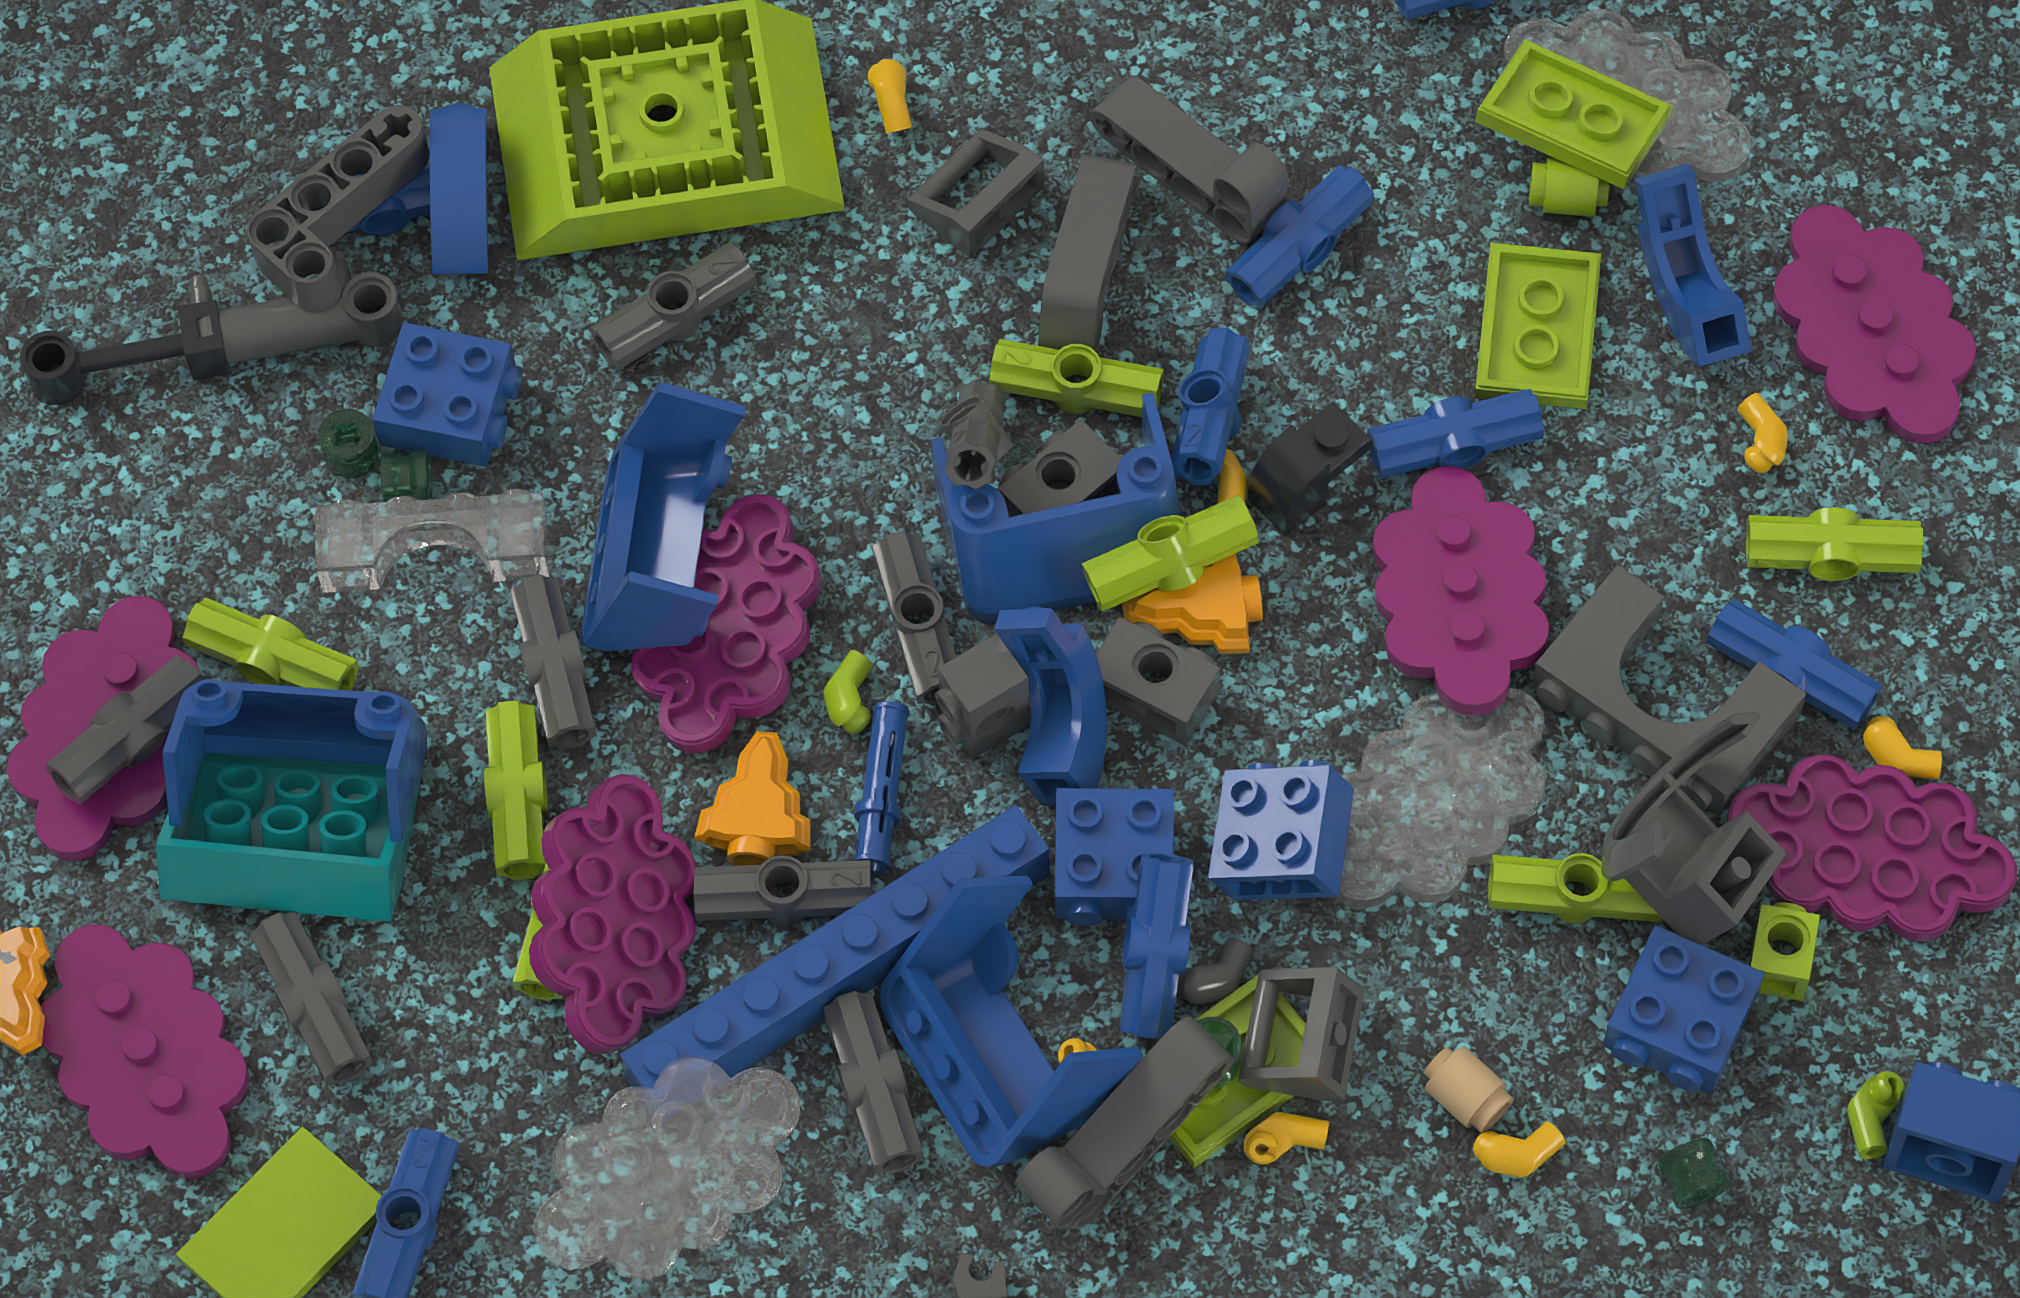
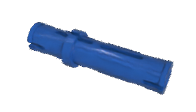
M892 701L878 702L872 707L873 718L866 759L862 800L856 803L854 818L859 822L853 861L870 860L871 874H883L890 869L889 859L893 827L899 825L901 818V809L896 804L907 718H909L910 711L905 705Z

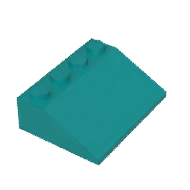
M205 752L181 826L169 825V815L167 813L156 843L160 899L185 901L192 904L206 903L243 907L246 909H267L297 912L305 915L317 914L357 918L365 921L391 922L403 884L423 767L402 842L390 841L386 765Z

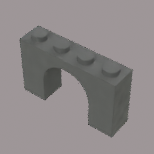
M1617 565L1536 662L1532 688L1536 690L1538 697L1548 707L1555 711L1563 712L1565 710L1583 722L1584 728L1593 738L1601 743H1613L1630 755L1632 762L1639 770L1651 777L1697 737L1734 713L1758 712L1761 717L1747 737L1712 758L1679 786L1700 810L1708 809L1720 818L1732 803L1735 795L1745 787L1799 720L1806 693L1759 661L1722 707L1706 718L1688 723H1672L1656 719L1643 712L1632 702L1624 690L1620 678V670L1659 622L1664 596Z

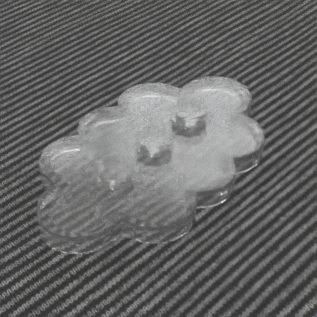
M1592 9L1579 14L1567 28L1546 19H1530L1517 24L1508 33L1503 49L1505 68L1524 39L1673 105L1669 121L1629 182L1634 188H1636L1635 178L1686 163L1694 169L1696 178L1708 182L1727 181L1736 177L1745 169L1752 148L1751 134L1742 121L1727 112L1732 96L1731 82L1724 70L1713 62L1703 59H1685L1679 44L1669 35L1660 32L1636 34L1627 19L1619 13L1607 9Z
M1509 688V694L1502 705L1492 712L1474 716L1462 715L1449 709L1439 699L1438 693L1426 695L1414 702L1406 712L1403 730L1382 732L1369 740L1363 750L1362 770L1342 775L1354 787L1339 897H1335L1337 900L1349 907L1365 909L1380 905L1397 890H1400L1415 901L1426 903L1444 901L1456 894L1465 882L1467 865L1491 862L1492 855H1501L1507 845L1509 825L1524 822L1536 814L1544 798L1546 779L1542 767L1532 756L1542 742L1544 716L1541 707L1532 696L1519 689Z
M685 1056L671 1062L660 1073L654 1089L643 1086H630L618 1091L609 1100L604 1111L602 1123H581L570 1128L558 1140L553 1152V1171L562 1189L551 1195L540 1206L535 1217L534 1237L539 1250L552 1263L565 1269H583L606 1258L619 1273L632 1279H652L664 1274L675 1263L681 1247L706 1249L716 1245L727 1234L733 1212L752 1213L764 1208L776 1196L782 1183V1166L773 1147L783 1141L794 1130L800 1117L801 1100L796 1087L785 1075L767 1067H752L730 1078L718 1064L697 1056Z

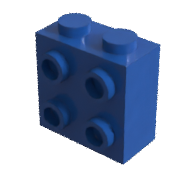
M403 322L372 419L379 445L488 467L493 447L500 449L506 436L507 416L503 414L508 399L515 400L517 398L522 381V367L516 366L512 345L510 343Z
M1318 760L1303 761L1299 767H1277L1267 763H1252L1248 765L1247 769L1225 770L1208 879L1232 900L1339 897L1354 787L1331 764Z
M1056 788V919H1067L1068 922L1074 925L1090 926L1100 923L1102 919L1127 921L1129 916H1134L1136 884L1140 870L1141 855L1155 852L1173 854L1174 789Z
M1655 925L1609 1020L1603 1047L1610 1049L1616 1059L1629 1066L1641 1068L1646 1065L1666 1074L1667 1079L1672 1084L1683 1090L1698 1092L1700 1089L1713 1094L1759 995L1765 973Z

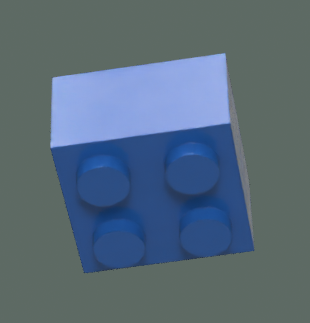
M1916 1061L1899 1107L1882 1168L1999 1204L2020 1152V1089L2005 1081L1990 1080L1985 1083L1963 1076L1958 1068L1946 1063L1930 1062L1923 1064Z

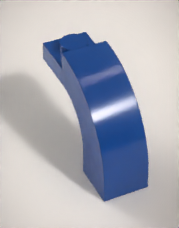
M454 103L446 105L443 109L430 110L432 274L488 273V118L486 108H475L470 104Z
M1686 163L1635 178L1642 222L1637 223V229L1646 266L1668 324L1684 352L1698 367L1752 352L1743 300L1725 283L1710 250L1694 169Z
M1033 606L1026 609L1000 610L994 630L1026 673L1029 681L1031 724L1018 774L1041 805H1056V788L1097 789L1105 756L1107 713L1101 669L1093 644L1081 623L1062 624L1052 608Z

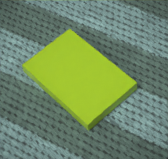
M1524 39L1479 106L1475 122L1625 190L1669 121L1673 105Z
M1490 243L1474 398L1490 399L1531 389L1532 393L1536 395L1539 405L1587 409L1601 253Z
M1258 975L1195 1019L1233 1057L1234 1061L1225 1076L1169 1137L1193 1168L1200 1165L1294 1097L1293 1095L1245 1087L1238 1083ZM1280 992L1265 1067H1298L1306 1023Z
M302 1126L176 1253V1256L180 1263L220 1298H302L377 1221L376 1207L382 1195Z

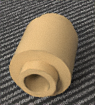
M1465 1046L1460 1047L1455 1052L1448 1047L1444 1048L1424 1071V1074L1430 1079L1425 1086V1091L1466 1128L1474 1126L1481 1134L1490 1130L1507 1112L1514 1101V1098L1505 1091L1507 1084Z

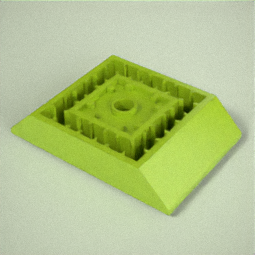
M738 0L546 29L535 32L489 67L517 261L845 210L812 19L762 0ZM658 105H669L677 111L672 119L665 122H656L647 116L648 112Z

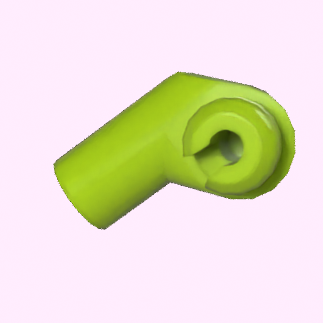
M855 650L848 652L825 685L823 692L829 719L835 726H842L849 734L861 732L870 721L869 709L860 704L861 698L858 688L873 668V664L866 656Z
M1882 1071L1878 1075L1870 1077L1852 1097L1847 1106L1850 1125L1858 1155L1861 1159H1874L1887 1153L1888 1147L1881 1124L1895 1109L1899 1099L1903 1097L1905 1092L1902 1079L1894 1072Z

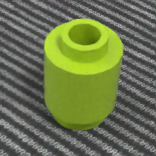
M1547 158L1546 163H1532L1529 206L1542 207V213L1595 217L1596 206L1607 207L1608 182L1556 158Z

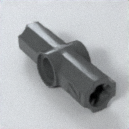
M729 242L682 272L666 271L657 275L650 282L646 294L590 327L591 335L609 365L620 370L667 340L682 341L691 337L697 331L701 319L756 286V275L737 245L733 246ZM675 302L685 304L676 310L664 308L666 305Z
M975 379L961 387L957 405L947 412L939 422L941 429L950 440L945 471L955 485H968L976 490L992 481L996 461L1003 457L1013 444L1002 428L1006 397L996 383L986 384Z
M901 531L886 535L880 542L872 545V552L893 619L894 636L901 646L917 704L925 703L934 706L938 705L935 693L939 691L938 667L955 658L956 654L943 614V600L935 588L920 534ZM915 612H923L931 616L930 620L923 624H913L905 620L908 615Z
M541 574L524 578L521 583L511 588L510 591L523 643L519 644L531 694L536 693L539 705L538 711L545 738H547L549 747H559L567 750L583 746L586 741L597 735L583 682L587 680L576 632L575 630H570L562 588L559 586L557 577L550 578Z
M176 655L130 694L128 691H123L111 698L94 715L89 728L46 763V771L53 779L56 787L69 800H73L80 805L125 766L134 768L148 759L166 739L167 731L171 728L183 692L190 686L203 680L201 673L188 660H183Z
M779 855L769 858L762 865L695 867L694 871L696 921L766 918L775 925L789 926L798 923L805 917L841 915L872 895L870 860L801 863L791 856ZM784 883L798 888L794 894L785 898L775 897L770 894L772 888Z
M279 912L264 919L257 929L250 933L251 938L276 985L273 987V990L296 1035L301 1033L321 1077L324 1078L328 1086L336 1083L345 1084L361 1076L363 1071L373 1061L347 1012L350 1009L348 1002L330 966L326 961L321 962L314 949L315 946L296 912L285 914Z
M854 991L837 996L830 1004L823 1006L825 1023L827 1024L833 1047H835L840 1062L837 1065L845 1099L852 1117L857 1115L875 1173L885 1172L893 1174L909 1169L913 1164L924 1159L922 1143L914 1124L915 1121L911 1116L906 1101L909 1100V1093L896 1050L889 1048L871 992L859 993Z

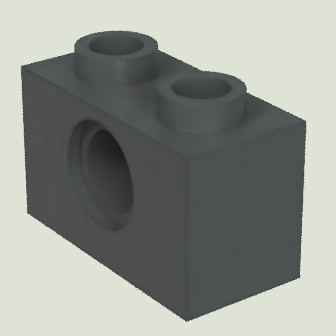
M1080 419L1067 431L1060 429L1054 432L1045 441L1040 453L1025 466L1020 463L1012 467L1001 479L997 490L1005 499L1009 517L1120 494L1117 484V466L1121 457ZM1054 480H1064L1071 484L1062 490H1055L1047 486L1048 483Z
M1120 616L1096 653L1104 684L1106 705L1187 746L1220 692V667L1215 665L1213 659L1196 648L1188 647L1183 649L1165 640L1164 635L1148 623L1136 622L1134 624ZM1150 671H1161L1167 674L1169 678L1160 683H1152L1145 680L1142 676Z
M997 633L938 667L939 691L935 693L936 700L941 708V715L937 717L938 724L949 743L954 747L961 743L972 760L1030 726L1028 676Z

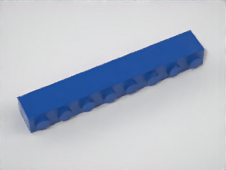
M1017 805L1012 806L622 1052L620 1057L626 1080L657 1125H659L824 1020L823 1006L830 1004L837 996L854 991L866 993L881 984L958 879L1028 875L1033 883V887L1050 876L1048 846Z

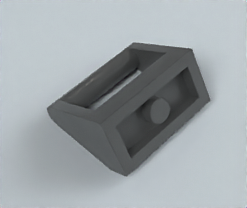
M980 129L906 199L905 203L913 214L968 258H971L1045 187L1044 159L1027 146ZM986 154L1004 168L961 211L936 202Z
M1338 967L1260 970L1238 1083L1245 1087L1320 1101H1344L1365 991ZM1279 991L1311 997L1298 1067H1265Z

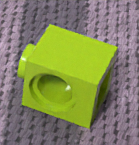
M1780 902L1772 906L1761 904L1749 960V966L1765 973L1759 993L1803 1002L1810 980L1820 915L1807 913L1805 908L1793 903ZM1774 940H1785L1790 942L1797 952L1791 955H1782L1775 952L1769 943Z

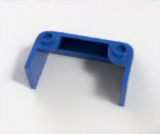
M662 382L657 384L616 446L607 468L580 633V644L582 646L603 652L688 645L694 636L701 637L704 634L709 616L716 608L719 596L694 587L706 502L715 487L723 489L728 480L732 457L725 454L726 442L744 418L746 406Z
M1153 392L1142 395V439L1144 446L1127 452L1117 466V484L1120 494L1009 517L1005 499L995 487L989 484H985L976 490L968 485L954 487V483L945 471L947 455L942 437L931 439L934 483L964 604L973 618L983 623L996 624L1000 610L1026 609L1036 606L1052 608L1053 611L1095 603L1096 600L1083 573L1082 563L1138 539L1137 534L1139 530L1155 519L1170 515L1181 516L1173 464Z
M216 679L201 680L183 692L162 752L169 825L181 826L205 752L386 765L390 841L402 842L428 748L426 724L406 698L392 692L376 693L223 682Z
M1028 875L958 879L886 976L880 991V1006L886 1021L970 1157L978 1165L984 1167L1010 1164L1085 1124L1144 1057L1139 1047L1068 1053L1055 1071L1004 992V988L1016 972L1019 958L1015 940L1004 923L1032 887L1033 883Z

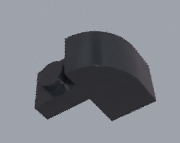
M1331 402L1298 430L1291 424L1269 445L1250 474L1247 499L1286 537L1327 504L1329 482L1371 449V438L1334 402Z

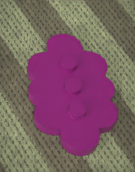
M1821 205L1811 207L1801 213L1794 222L1790 235L1789 248L1794 261L1783 267L1776 277L1772 297L1776 313L1785 323L1798 329L1795 341V351L1798 359L1806 368L1825 375L1823 390L1827 402L1838 414L1858 421H1866L1884 416L1892 430L1909 442L1927 444L1939 441L1947 436L1956 424L1959 415L1960 399L1955 386L1965 380L1972 370L1976 354V344L1973 335L1963 324L1950 318L1953 303L1950 288L1942 279L1922 271L1924 256L1920 245L1906 232L1890 227H1881L1864 232L1860 223L1851 213L1836 206Z
M1442 466L1431 469L1418 478L1412 489L1411 509L1390 514L1380 521L1374 531L1373 557L1377 567L1382 571L1375 584V605L1378 613L1389 622L1385 637V651L1389 662L1399 672L1408 676L1434 678L1439 699L1449 709L1462 715L1478 716L1492 712L1503 704L1509 694L1510 672L1512 670L1530 667L1539 660L1548 648L1549 623L1545 613L1539 608L1545 598L1546 574L1542 565L1531 557L1535 536V528L1531 518L1521 508L1510 503L1486 502L1482 484L1471 472L1459 467Z
M766 494L749 495L737 500L727 508L717 530H702L694 587L719 595L717 606L709 616L704 634L701 637L694 636L688 645L636 649L632 655L631 671L638 688L648 699L660 703L658 721L664 736L675 749L688 754H702L716 749L730 735L737 717L758 718L773 712L779 707L790 690L791 677L786 664L804 652L810 641L811 630L804 611L815 603L822 590L823 577L815 557L805 547L793 543L795 527L787 508L778 499Z
M131 596L119 600L106 611L100 621L97 632L74 630L59 636L49 645L43 656L42 671L46 683L31 692L22 704L20 717L28 736L16 744L9 755L7 774L14 792L24 802L37 807L34 825L41 844L51 855L62 860L79 861L93 856L105 846L112 833L114 824L136 826L148 822L157 816L167 803L162 752L168 734L160 747L148 759L134 768L125 766L80 805L73 800H69L56 787L53 779L46 771V763L89 728L92 718L103 705L123 691H128L129 694L176 655L183 660H188L199 671L197 663L187 653L173 648L176 631L168 610L159 601L146 596Z
M1815 755L1808 757L1792 769L1786 786L1757 783L1745 787L1735 795L1727 813L1728 823L1747 811L1787 853L1766 883L1770 895L1778 903L1797 904L1805 908L1807 913L1826 908L1839 925L1854 931H1866L1886 923L1897 935L1905 939L1926 942L1940 937L1950 929L1958 909L1978 913L1998 909L2009 899L2017 881V864L2011 851L2000 841L1976 833V809L1972 800L1961 789L1947 783H1929L1916 788L1912 780L1902 770L1888 765H1876L1857 773L1846 761L1835 756Z
M618 774L606 779L590 793L586 808L575 807L564 811L554 817L545 827L541 839L542 854L549 870L535 881L531 892L532 906L543 926L532 938L529 947L530 965L536 978L547 989L566 997L564 1007L565 1022L571 1036L581 1047L595 1054H610L629 1045L639 1033L642 1018L653 1019L674 1009L681 1002L685 994L687 982L686 971L679 955L684 953L693 944L696 934L695 919L684 901L694 890L696 861L691 850L681 839L662 831V805L656 792L646 781L628 774Z
M87 925L75 929L63 939L56 951L54 965L63 988L49 996L41 1006L45 1016L42 1046L52 1058L61 1062L58 1081L65 1098L72 1106L89 1112L87 1123L91 1136L104 1154L117 1160H134L154 1152L157 1160L165 1170L179 1178L198 1179L210 1175L224 1163L230 1152L231 1134L223 1114L241 1102L248 1090L250 1076L243 1054L233 1043L224 1040L226 1020L220 1004L213 996L196 990L197 980L192 964L181 949L168 943H150L131 950L127 941L118 931L105 925Z

